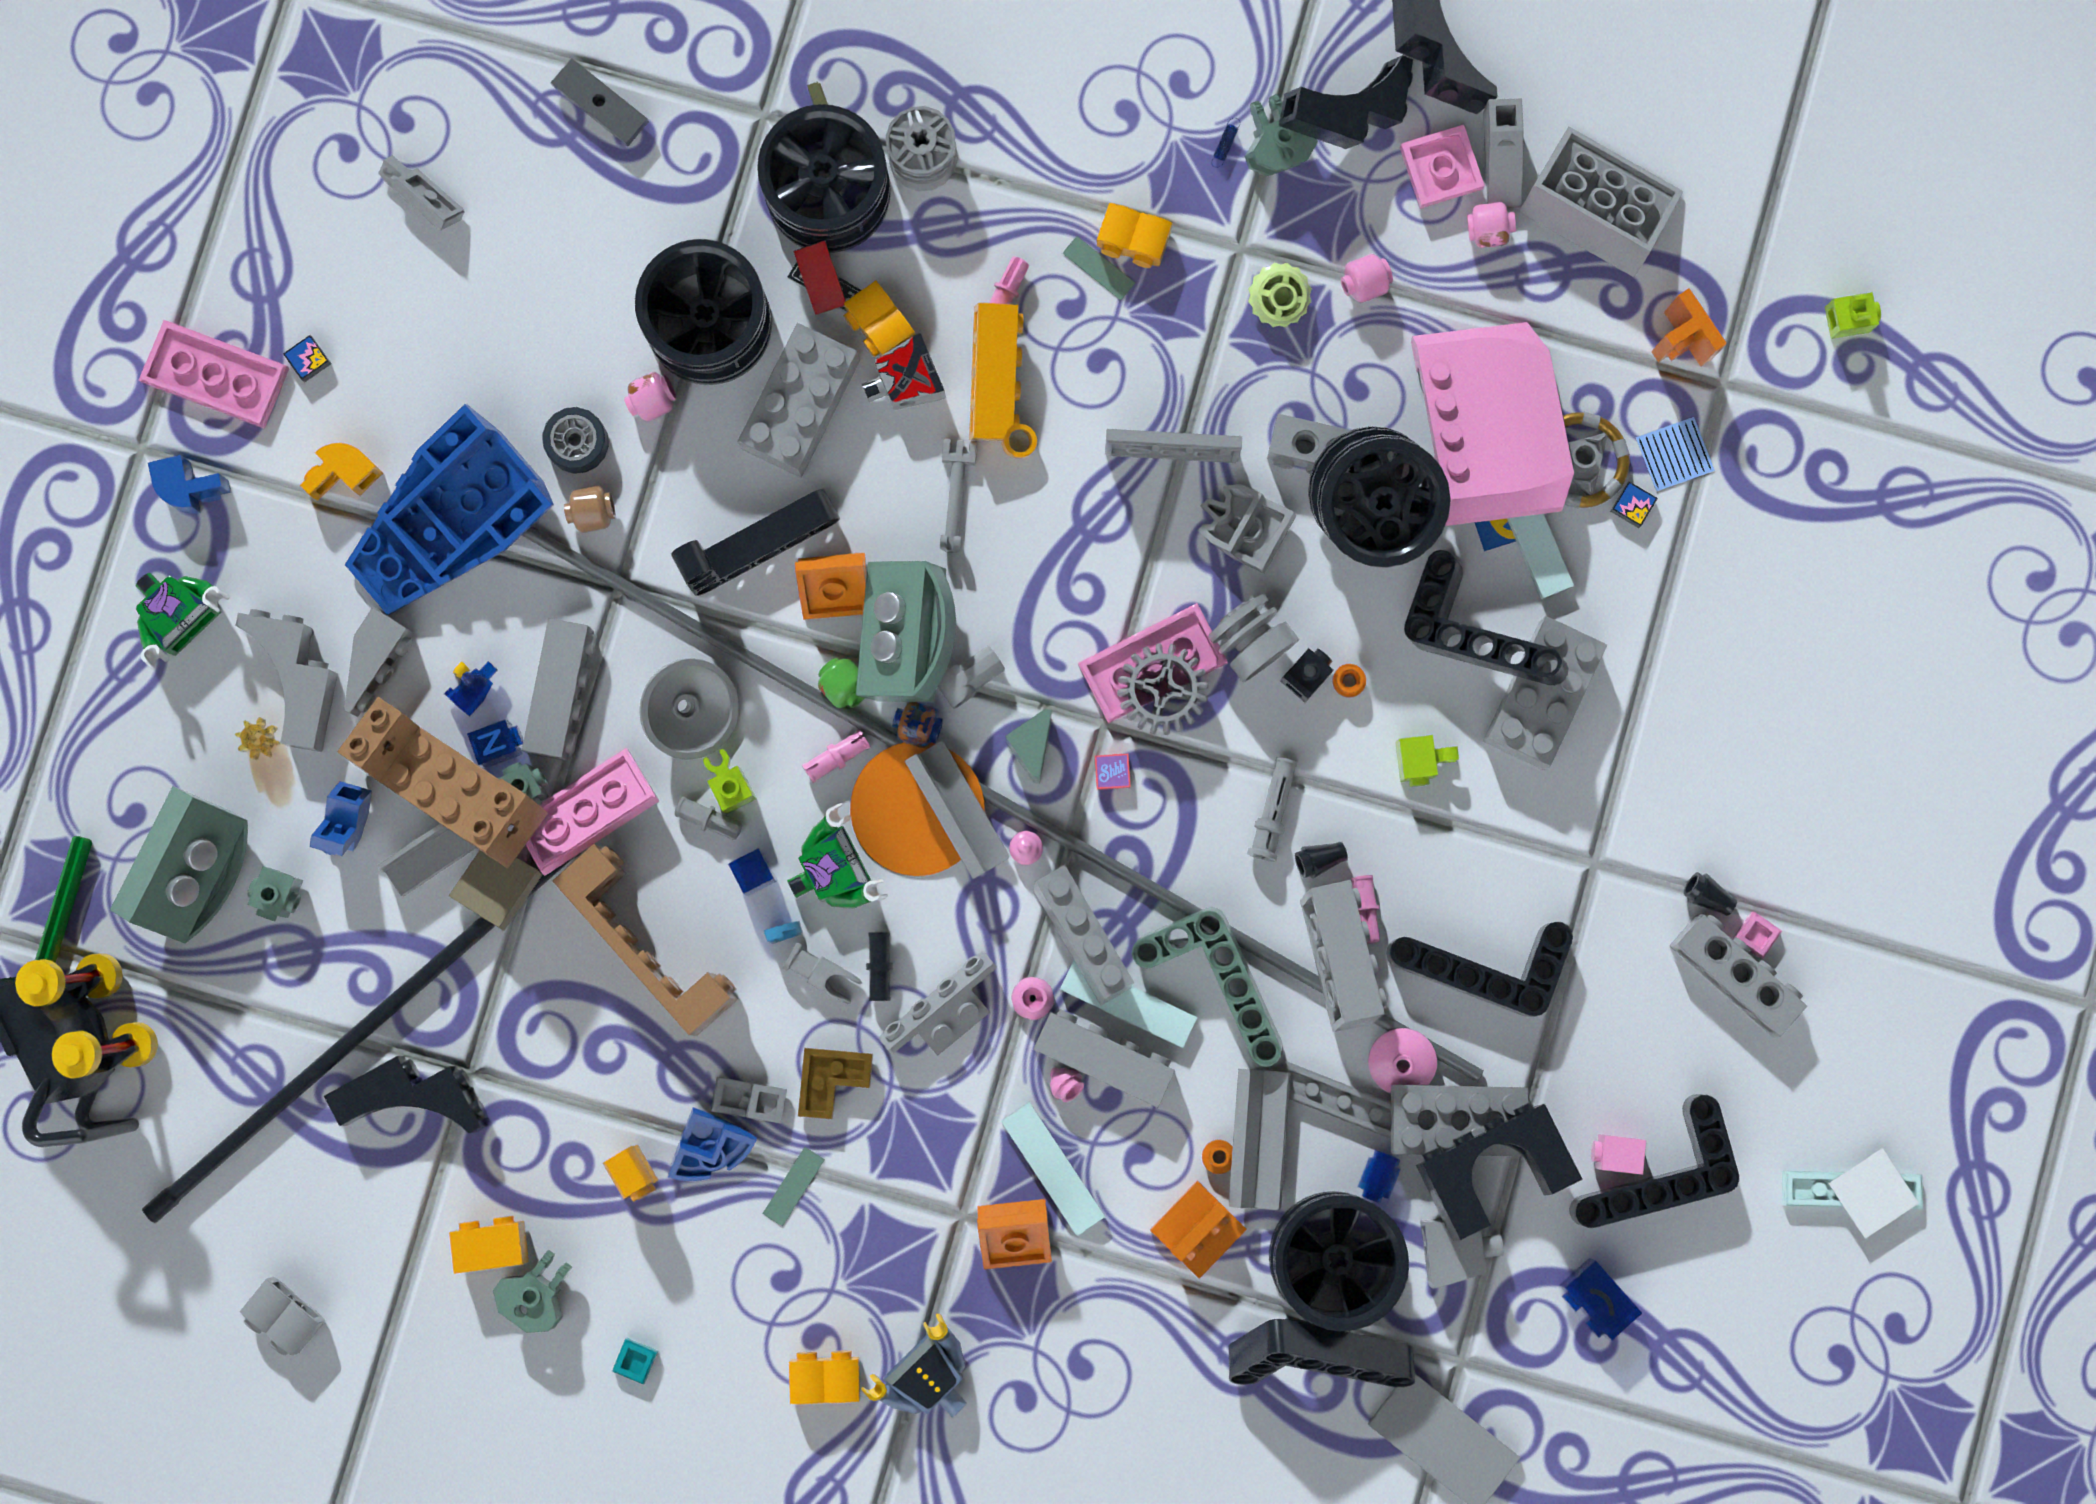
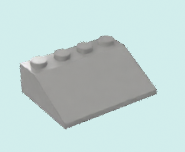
M1568 126L1519 212L1635 277L1653 249L1683 191Z

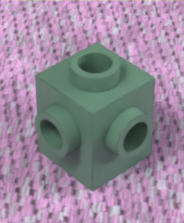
M518 762L508 766L502 771L503 776L498 778L499 780L502 778L512 786L523 781L524 789L522 792L540 806L542 805L541 801L549 797L544 788L548 786V783L539 768L534 769V767L527 763L521 765Z
M263 866L259 877L254 878L249 886L247 895L250 899L247 905L258 908L256 915L271 921H276L277 916L288 918L290 913H294L299 906L301 894H298L303 880Z

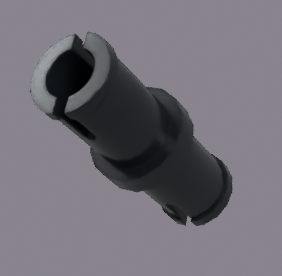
M868 932L869 963H866V970H869V1001H890V970H893V963H890L889 953L890 932Z

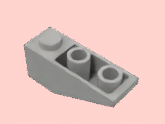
M1522 98L1489 99L1483 111L1487 204L1503 202L1507 208H1521L1524 136Z
M372 607L353 638L344 710L357 717L361 712H367L375 700L374 692L380 684L384 685L390 679L394 671L392 665L398 656L403 657L412 645L411 637L414 634L374 607Z

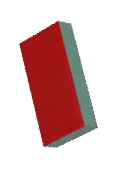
M826 240L794 250L793 252L815 315L844 306L846 298Z

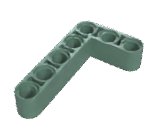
M1214 907L1205 908L1150 932L1137 940L1132 948V957L1135 963L1142 968L1155 967L1202 946L1252 1059L1255 1063L1264 1067L1277 1063L1283 1048L1281 1038L1229 922L1221 910ZM1208 915L1216 917L1220 923L1219 930L1213 933L1205 931L1201 923L1202 918ZM1175 929L1184 930L1189 938L1188 944L1184 946L1175 945L1170 937L1171 932ZM1141 944H1153L1157 949V957L1151 960L1142 957L1140 954ZM1228 947L1234 954V960L1227 964L1219 962L1215 955L1216 949ZM1235 978L1243 979L1247 983L1248 991L1241 995L1233 993L1229 986L1230 981ZM1250 1009L1258 1011L1261 1014L1262 1022L1256 1026L1247 1024L1243 1018L1244 1012ZM1262 1041H1270L1274 1044L1276 1053L1270 1057L1262 1056L1258 1052L1257 1045Z

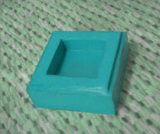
M626 1338L612 1372L644 1385L658 1350Z

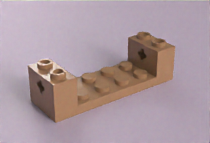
M379 697L376 698L337 751L363 772L507 869L548 814L546 810L525 793L502 778L499 780L419 727L405 714ZM510 824L513 825L514 827L512 828V830L508 831L507 828L510 826Z
M593 844L553 879L552 882L688 1035L698 1036L738 1000L733 994L737 988L724 974L721 975L719 973L716 975L707 972L680 996L684 992L680 985L671 976L669 978L666 975L662 976L657 970L661 967L657 959L649 951L645 952L638 949L635 945L639 941L638 938L627 926L617 925L613 920L617 916L606 902L599 900L604 893L626 875V872L621 868L625 862L612 848L609 849L607 846L602 848Z

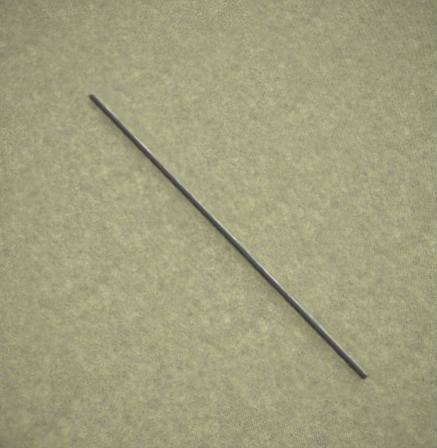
M531 526L522 535L891 747L908 742L847 706L836 708L818 689ZM980 783L986 802L1186 916L1202 910ZM1208 915L1202 918L1201 923L1203 926L1214 932L1219 930L1220 923L1216 917ZM1230 926L1240 947L1323 994L1318 975ZM1386 1014L1374 1022V1024L1387 1031L1397 1028L1410 1029ZM1428 1039L1435 1049L1437 1060L1472 1080L1479 1081L1484 1070Z

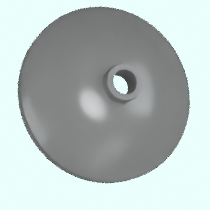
M679 659L660 668L646 684L640 700V721L649 741L661 752L678 759L702 758L718 750L731 736L739 714L737 691L729 676L718 666L701 659ZM682 700H686V708L682 711H679V702Z

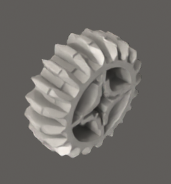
M1161 643L1156 644L1155 655L1151 654L1147 646L1144 647L1142 651L1145 659L1143 660L1134 653L1131 659L1136 664V667L1134 668L1129 664H1124L1123 670L1130 674V677L1119 676L1118 683L1127 685V688L1118 690L1117 696H1128L1129 699L1120 704L1121 709L1133 708L1127 719L1132 721L1137 715L1140 716L1142 719L1137 726L1140 730L1145 727L1146 722L1152 723L1150 728L1151 734H1156L1158 725H1163L1164 735H1169L1170 724L1173 723L1175 729L1181 732L1183 725L1180 720L1184 719L1187 724L1192 725L1195 720L1189 714L1190 711L1201 715L1203 709L1195 704L1196 701L1203 703L1208 700V696L1198 693V690H1205L1209 687L1208 682L1197 681L1198 678L1205 675V670L1199 669L1194 672L1192 669L1199 660L1195 657L1189 663H1186L1184 659L1188 654V650L1183 649L1180 656L1177 657L1173 655L1176 649L1173 644H1170L1168 654H1163ZM1163 663L1161 674L1157 678H1145V680L1137 678L1140 672L1149 665ZM1173 665L1181 669L1187 676L1191 690L1184 689V687L1177 685L1173 681ZM1165 673H1167V688L1172 690V694L1166 693L1159 706V691L1153 689V686L1155 684L1159 686L1160 681H1163ZM1135 688L1150 694L1153 698L1152 714L1146 711L1138 702ZM1184 699L1189 701L1180 712L1170 716H1162L1164 706L1169 700Z

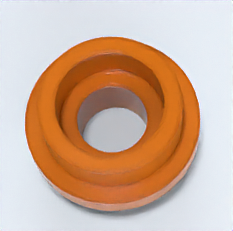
M1342 665L1333 675V687L1343 697H1356L1366 686V675L1357 665ZM1347 675L1352 676L1355 679V685L1352 687L1345 686L1343 678Z
M1224 1140L1209 1142L1202 1152V1162L1206 1169L1214 1174H1224L1230 1171L1233 1146ZM1218 1150L1223 1151L1226 1155L1225 1161L1220 1164L1213 1161V1154Z

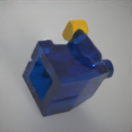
M489 661L480 670L475 668L470 673V669L463 662H460L453 670V674L461 680L460 684L455 689L449 687L443 694L468 717L483 703L493 685L489 679L498 669Z

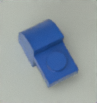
M181 455L148 462L151 482L156 494L179 511L191 514L201 513L199 500L201 502H214L220 500L222 494L231 493L228 479L219 473L194 479L191 462Z
M339 781L327 796L324 820L311 835L310 847L322 850L329 855L343 856L347 850L354 851L362 837L368 818L372 790Z

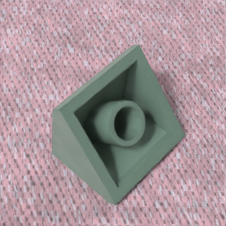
M1044 709L1005 736L1006 744L1034 783L1039 784L1052 721V710Z

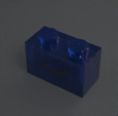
M1587 1259L1559 1285L1565 1292L1561 1296L1562 1299L1574 1312L1580 1309L1587 1316L1588 1320L1585 1324L1597 1338L1604 1336L1613 1341L1642 1314L1639 1308L1594 1259Z

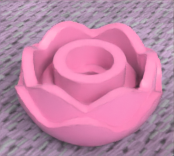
M1036 977L1024 978L1012 991L1011 999L1014 1010L1021 1017L1031 1020L1041 1019L1054 1005L1052 988L1043 979ZM1031 995L1036 996V1000L1034 1002L1030 1001L1029 999Z

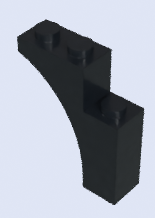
M1392 0L1395 51L1422 62L1424 95L1476 115L1485 108L1489 99H1496L1498 97L1497 86L1485 78L1471 64L1457 45L1446 23L1440 0Z
M1402 55L1384 63L1375 79L1356 94L1330 95L1304 87H1299L1285 93L1279 126L1343 149L1364 143L1369 129L1368 124L1387 129L1403 122L1407 113L1406 100L1408 88L1413 79V73L1411 72L1413 59Z
M396 1056L324 1096L339 1126H348L371 1113L401 1106L422 1108L439 1113L460 1125L469 1134L476 1133L488 1126L484 1120L488 1117L487 1112L479 1099L474 1101L469 1091V1088L472 1087L471 1081L463 1069L458 1070L457 1066H449L418 1083L416 1078L420 1077L419 1071L411 1059L406 1060L405 1056Z

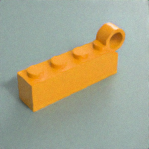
M977 303L974 306L969 440L1001 441L1002 448L1008 456L1023 458L1030 455L1037 445V436L1034 430L1028 425L1020 424L1019 414H1014L1015 401H1019L1021 395V382L1016 381V367H1021L1022 347H1017V334H1022L1023 314L1018 313L1019 305ZM1015 430L1023 431L1029 438L1028 448L1024 452L1014 451L1009 444V437Z

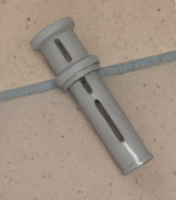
M1276 757V764L1262 818H1258L1255 821L1254 827L1257 830L1253 846L1248 848L1247 854L1252 857L1272 862L1277 860L1275 851L1279 835L1283 834L1285 829L1281 821L1295 767L1297 766L1296 761Z

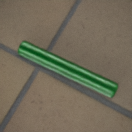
M81 836L72 837L35 960L46 959L55 963L57 961L92 846V840Z

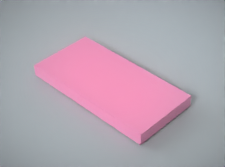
M163 320L139 381L265 429L289 367Z
M1198 603L1078 663L1108 724L1133 711L1132 707L1124 710L1120 707L1122 702L1129 699L1128 696H1117L1118 690L1127 688V685L1118 683L1119 676L1130 677V674L1123 670L1124 664H1129L1134 668L1136 667V664L1131 659L1134 653L1139 655L1142 660L1145 659L1142 651L1144 647L1147 646L1151 654L1155 655L1156 644L1161 643L1163 654H1168L1169 646L1173 644L1176 647L1173 655L1177 657L1180 656L1183 649H1186L1188 654L1184 661L1189 663L1191 659L1196 657L1199 661L1192 669L1194 672L1204 669L1205 675L1228 664L1225 655L1218 651L1220 648L1218 642L1213 644L1208 638L1212 630ZM1163 663L1149 665L1140 672L1137 678L1143 680L1145 678H1157L1161 674ZM1173 665V681L1179 686L1188 684L1189 681L1184 672ZM1165 673L1163 681H1160L1159 686L1157 684L1153 686V689L1159 691L1158 696L1160 698L1165 696L1166 693L1172 692V690L1167 688V673ZM1135 688L1136 698L1142 707L1153 702L1150 694Z
M625 748L542 802L541 807L548 814L528 840L526 847L544 876L659 802L630 751Z

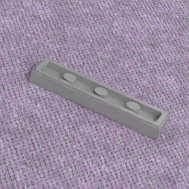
M1285 1061L1281 1072L1290 1073V1100L1391 1139L1390 1101Z

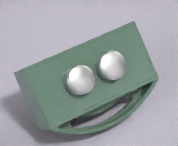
M927 561L868 562L856 696L877 702H935L936 688L947 670L956 635L955 604L952 591L946 579V568Z
M172 786L110 911L129 923L182 943H187L214 918L227 900L237 881L247 846V820L226 808Z

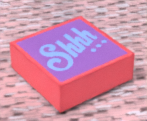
M1128 754L1094 756L1097 790L1130 788Z

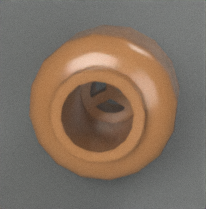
M600 486L574 490L570 494L569 503L564 504L567 523H574L575 528L581 533L606 529L609 527L611 519L616 518L612 495L610 492L606 493Z

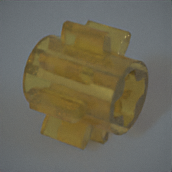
M261 717L257 719L256 724L246 720L243 721L245 728L241 733H235V736L240 738L242 742L238 747V751L247 752L250 750L249 755L253 760H257L260 753L272 757L270 750L274 745H280V741L274 737V733L278 728L274 725L265 728L266 719ZM257 732L263 734L259 737L261 742L259 745L254 744L257 740L255 736Z

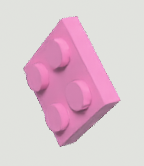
M1464 124L1407 141L1400 145L1420 209L1483 190L1485 185Z

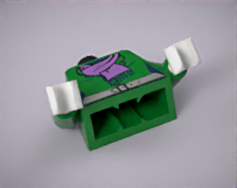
M151 573L142 576L135 585L145 596L136 606V611L140 615L137 625L143 648L141 659L152 670H155L154 664L157 659L161 658L164 662L169 660V657L162 649L176 656L221 613V609L217 607L219 600L222 598L228 600L230 596L213 586L210 582L202 579L183 576L177 580L172 576H168L160 583Z
M839 803L826 811V816L812 828L801 846L802 855L798 857L804 872L788 879L787 882L796 898L814 889L819 901H826L831 907L854 909L871 901L886 899L888 894L879 895L877 893V885L884 881L882 879L871 880L845 827L841 826L838 828V826L851 819L850 814L843 818L839 817L837 811L843 805Z

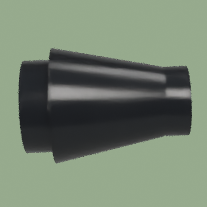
M1341 841L1333 844L1304 846L1301 848V851L1295 853L1296 866L1303 878L1311 877L1314 879L1339 863L1348 860L1346 848Z
M1699 872L1695 873L1685 886L1684 896L1689 898V903L1720 912L1725 916H1729L1737 905V898L1731 896L1707 873L1703 875Z

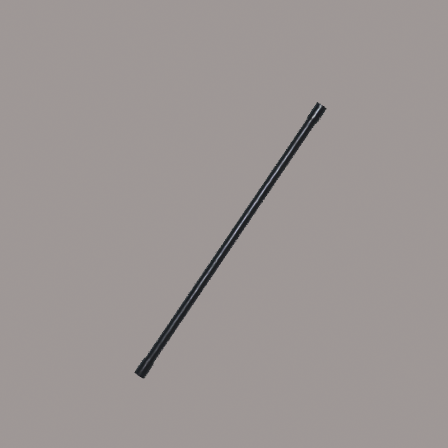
M582 851L572 859L568 860L567 862H565L552 872L548 873L547 875H542L527 898H529L535 891H537L542 885H544L550 878H552L571 860L576 859L584 851ZM482 917L478 918L184 1175L142 1208L145 1216L153 1223L161 1220L179 1204L184 1196L483 938L495 925Z

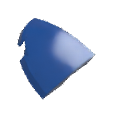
M693 1107L674 1154L668 1178L682 1181H701L711 1179V1172L726 1166L727 1170L730 1171L747 1157L754 1147L757 1137L722 1118Z

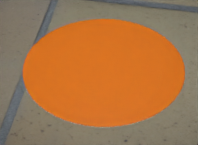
M913 741L891 746L877 754L861 771L851 796V821L859 843L867 854L881 866L903 875L926 876L936 874L952 867L961 860L905 762L910 757L936 745L931 742H923L922 745V741H917V744ZM948 749L985 812L983 792L978 778L971 767L959 755Z

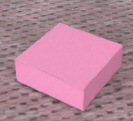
M1753 911L1749 914L1734 938H1739L1751 949L1750 952L1763 959L1782 930Z

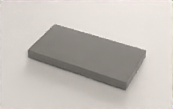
M1121 429L1106 430V456L1236 463L1242 449V436Z
M1416 1374L1415 1384L1408 1387H1395L1368 1422L1372 1429L1467 1504H1486L1521 1458Z

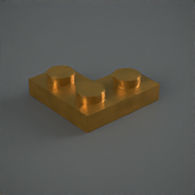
M804 1048L798 1116L833 1119L836 1085L870 1088L873 1054Z

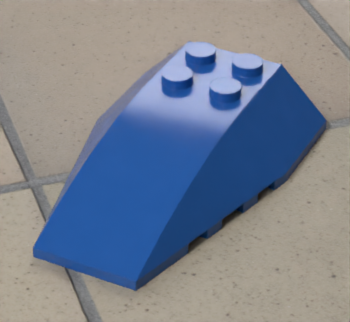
M464 404L417 449L406 473L401 474L395 484L397 487L388 501L382 504L377 512L378 517L371 528H367L345 563L349 571L387 615L398 611L506 551L554 505L541 477L503 433L468 404Z

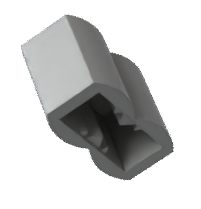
M275 1277L265 1279L240 1310V1313L246 1318L244 1320L245 1325L256 1333H266L271 1339V1347L282 1355L300 1353L325 1322V1319L316 1310L299 1299L291 1289Z

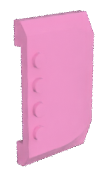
M1528 322L1412 336L1411 345L1416 372L1420 373L1435 460L1442 467L1449 483L1451 502L1449 517L1445 526L1561 512L1573 479L1574 470L1550 350Z

